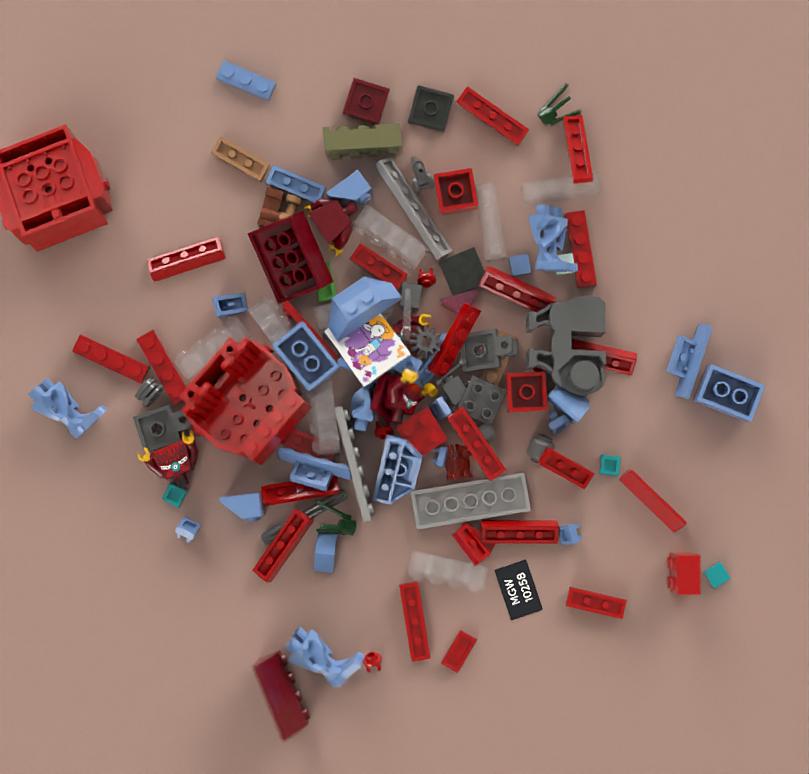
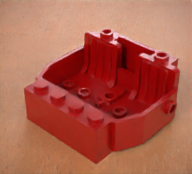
M66 124L0 150V213L2 223L5 229L9 230L23 244H30L38 252L108 224L105 214L113 210L108 191L111 190L110 184L107 179H104L98 161L75 138Z
M230 337L179 395L187 403L181 411L186 415L188 422L193 425L192 430L199 436L203 434L211 443L224 452L244 458L249 457L252 461L262 466L312 406L300 397L303 393L294 373L272 355L274 351L268 345L262 346L257 341H251L246 337L238 343ZM246 396V400L242 402L241 398ZM273 406V409L268 412V408ZM260 421V424L255 427V423Z

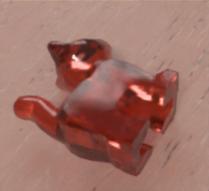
M449 444L445 461L446 479L473 478V474L470 472L469 460L472 454L465 444H455V448L452 444ZM455 449H456V452H457L458 457H455V456H454Z

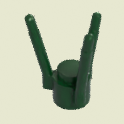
M567 83L540 109L538 116L545 126L548 124L553 126L557 122L563 121V117L575 116L581 113V110H577L555 118L558 116L556 110L571 99L568 96L556 106H551L568 87Z
M316 500L317 504L344 518L339 520L338 526L320 524V528L325 529H317L318 533L353 536L356 529V521L351 520V515L344 514L328 504Z

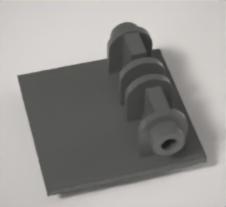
M472 375L471 379L465 383L467 388L457 410L460 407H464L470 417L492 425L507 390Z

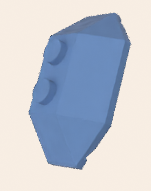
M363 277L332 298L328 328L339 342L400 301L402 297L392 283Z
M387 436L372 501L391 505L414 490L422 455L407 440Z

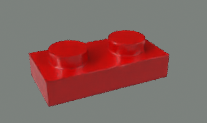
M467 523L452 534L475 566L490 555L489 551Z

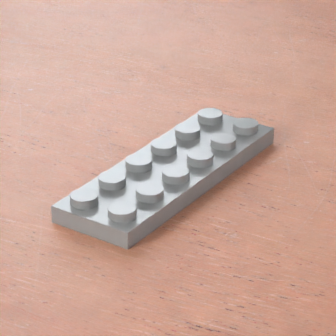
M342 406L336 407L334 409L363 522L370 521L375 513L372 503L368 504L367 497L370 494L368 486L363 485L362 478L365 477L363 467L358 466L357 459H360L358 447L354 448L352 440H355L353 429L348 427L347 422L351 421L347 409L344 410Z
M525 473L496 477L492 481L482 479L411 491L417 530L531 511Z

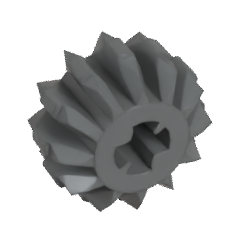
M424 326V332L418 327L416 330L419 335L416 333L411 334L416 339L409 341V344H416V346L411 348V351L413 352L418 349L417 357L424 352V359H427L428 352L431 357H434L435 353L432 349L437 352L441 350L436 346V344H442L441 340H436L441 334L437 333L434 336V327L430 332H428V326ZM423 337L430 339L429 347L421 345Z

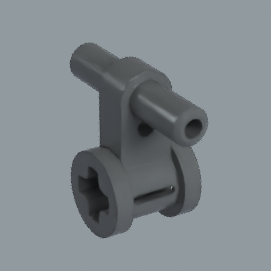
M412 157L411 165L415 177L411 179L416 193H421V190L427 188H435L431 173L426 172L423 162L417 157Z

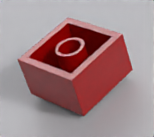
M472 168L434 174L440 216L477 210L478 201Z
M545 372L507 373L505 375L507 413L548 410Z
M428 407L395 427L400 437L407 440L422 456L448 440Z
M670 553V557H667V569H670V576H667V588H670V591L677 595H701L700 555L695 553Z

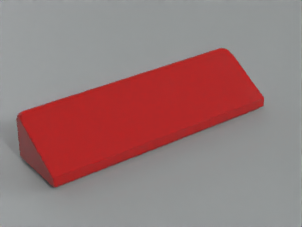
M216 237L148 259L147 264L150 276L156 282L224 260L226 257L220 238Z
M487 265L478 285L534 312H538L549 304L556 302V296Z
M572 338V350L606 351V364L603 366L605 370L632 376L637 361L636 353Z
M628 469L620 477L619 480L672 532L678 531L687 524L632 469Z
M295 508L252 571L265 582H272L308 531L314 519Z
M481 520V542L483 544H558L559 525L556 520Z

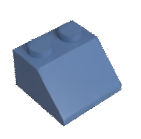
M357 170L329 190L327 196L335 201H340L343 205L353 201L356 206L360 204L364 206L371 200L372 189Z
M558 385L547 394V400L562 414H565L571 423H577L590 408L589 400L585 396L572 394Z
M262 492L219 498L223 505L241 519L247 518V522L261 520L260 517L265 515Z

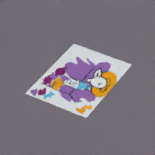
M381 313L339 342L329 328L325 330L327 336L363 386H366L410 355V352Z

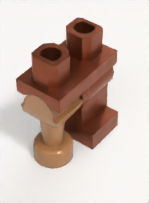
M267 187L264 203L257 222L259 228L293 215L296 206L301 204L302 198L287 194V209L285 213L280 212L285 197L284 192Z

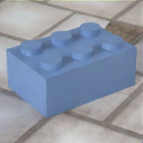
M303 321L272 345L309 392H312L340 369L339 365Z
M710 364L706 365L693 401L744 422H752L765 385Z

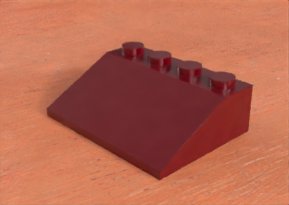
M304 211L248 233L278 304L322 289L334 282Z
M278 650L259 658L254 664L253 669L282 741H286L309 724L308 719L311 717L307 707L304 708L301 703L303 700L301 691L295 688V676L292 671H288L286 666L289 664L285 653L282 654Z

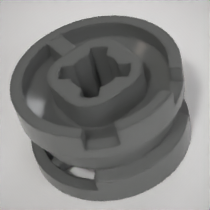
M154 377L145 381L135 394V398L142 400L143 405L149 407L165 388L162 384L156 383L157 380Z

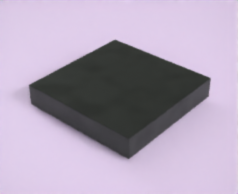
M418 85L408 123L445 132L454 94Z
M474 247L439 261L453 297L479 287L484 269Z

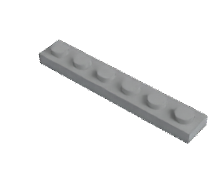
M391 156L378 161L375 166L418 230L431 253L437 260L450 254L452 249Z

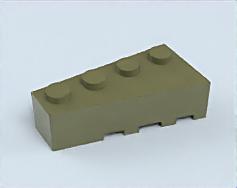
M400 124L374 125L373 129H369V126L359 125L354 130H350L347 126H339L334 131H330L329 127H323L325 152L327 158H331V160H340L344 156L359 158L362 154L378 156L381 152L397 154L402 150Z

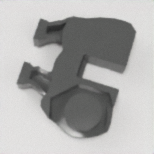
M584 296L573 298L566 302L551 303L538 312L529 311L526 315V333H531L541 326H550L553 334L550 352L528 349L526 352V370H531L535 367L543 369L552 375L553 381L559 387L578 396H586L600 390L605 385L603 366L606 364V351L572 350V336L602 337L606 332L605 302L600 297Z

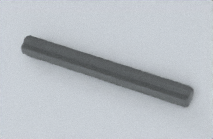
M341 489L340 494L330 495L321 502L334 507L346 500L347 494ZM316 503L302 512L314 518L328 509ZM286 521L261 535L265 544L272 542Z

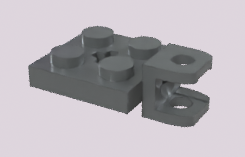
M496 328L469 333L461 347V358L467 360V364L462 366L463 372L469 373L500 368L501 358H510L518 354L517 340L508 335L498 336ZM479 346H482V348L484 349V352L481 356L480 354L476 353V350H479L480 348Z
M166 405L133 417L143 450L146 447L149 452L181 441L180 432L193 428V425L188 420L184 423L183 418L186 415L181 410L173 413L171 405ZM155 424L163 428L159 435L153 431L156 428Z

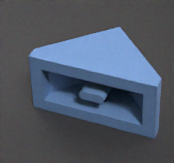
M244 293L212 298L215 312L219 319L248 311Z
M318 533L314 571L333 573L337 534Z

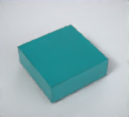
M601 455L599 474L619 476L621 457Z
M170 482L162 500L180 508L188 490L182 487L179 488L178 485Z
M720 561L703 571L713 588L731 579Z

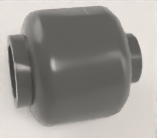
M543 434L532 437L527 449V453L531 457L530 460L538 463V460L548 446L555 449V445L552 442L553 439Z

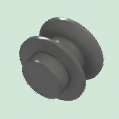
M488 424L479 426L478 429L488 443L493 441L495 437L494 428Z

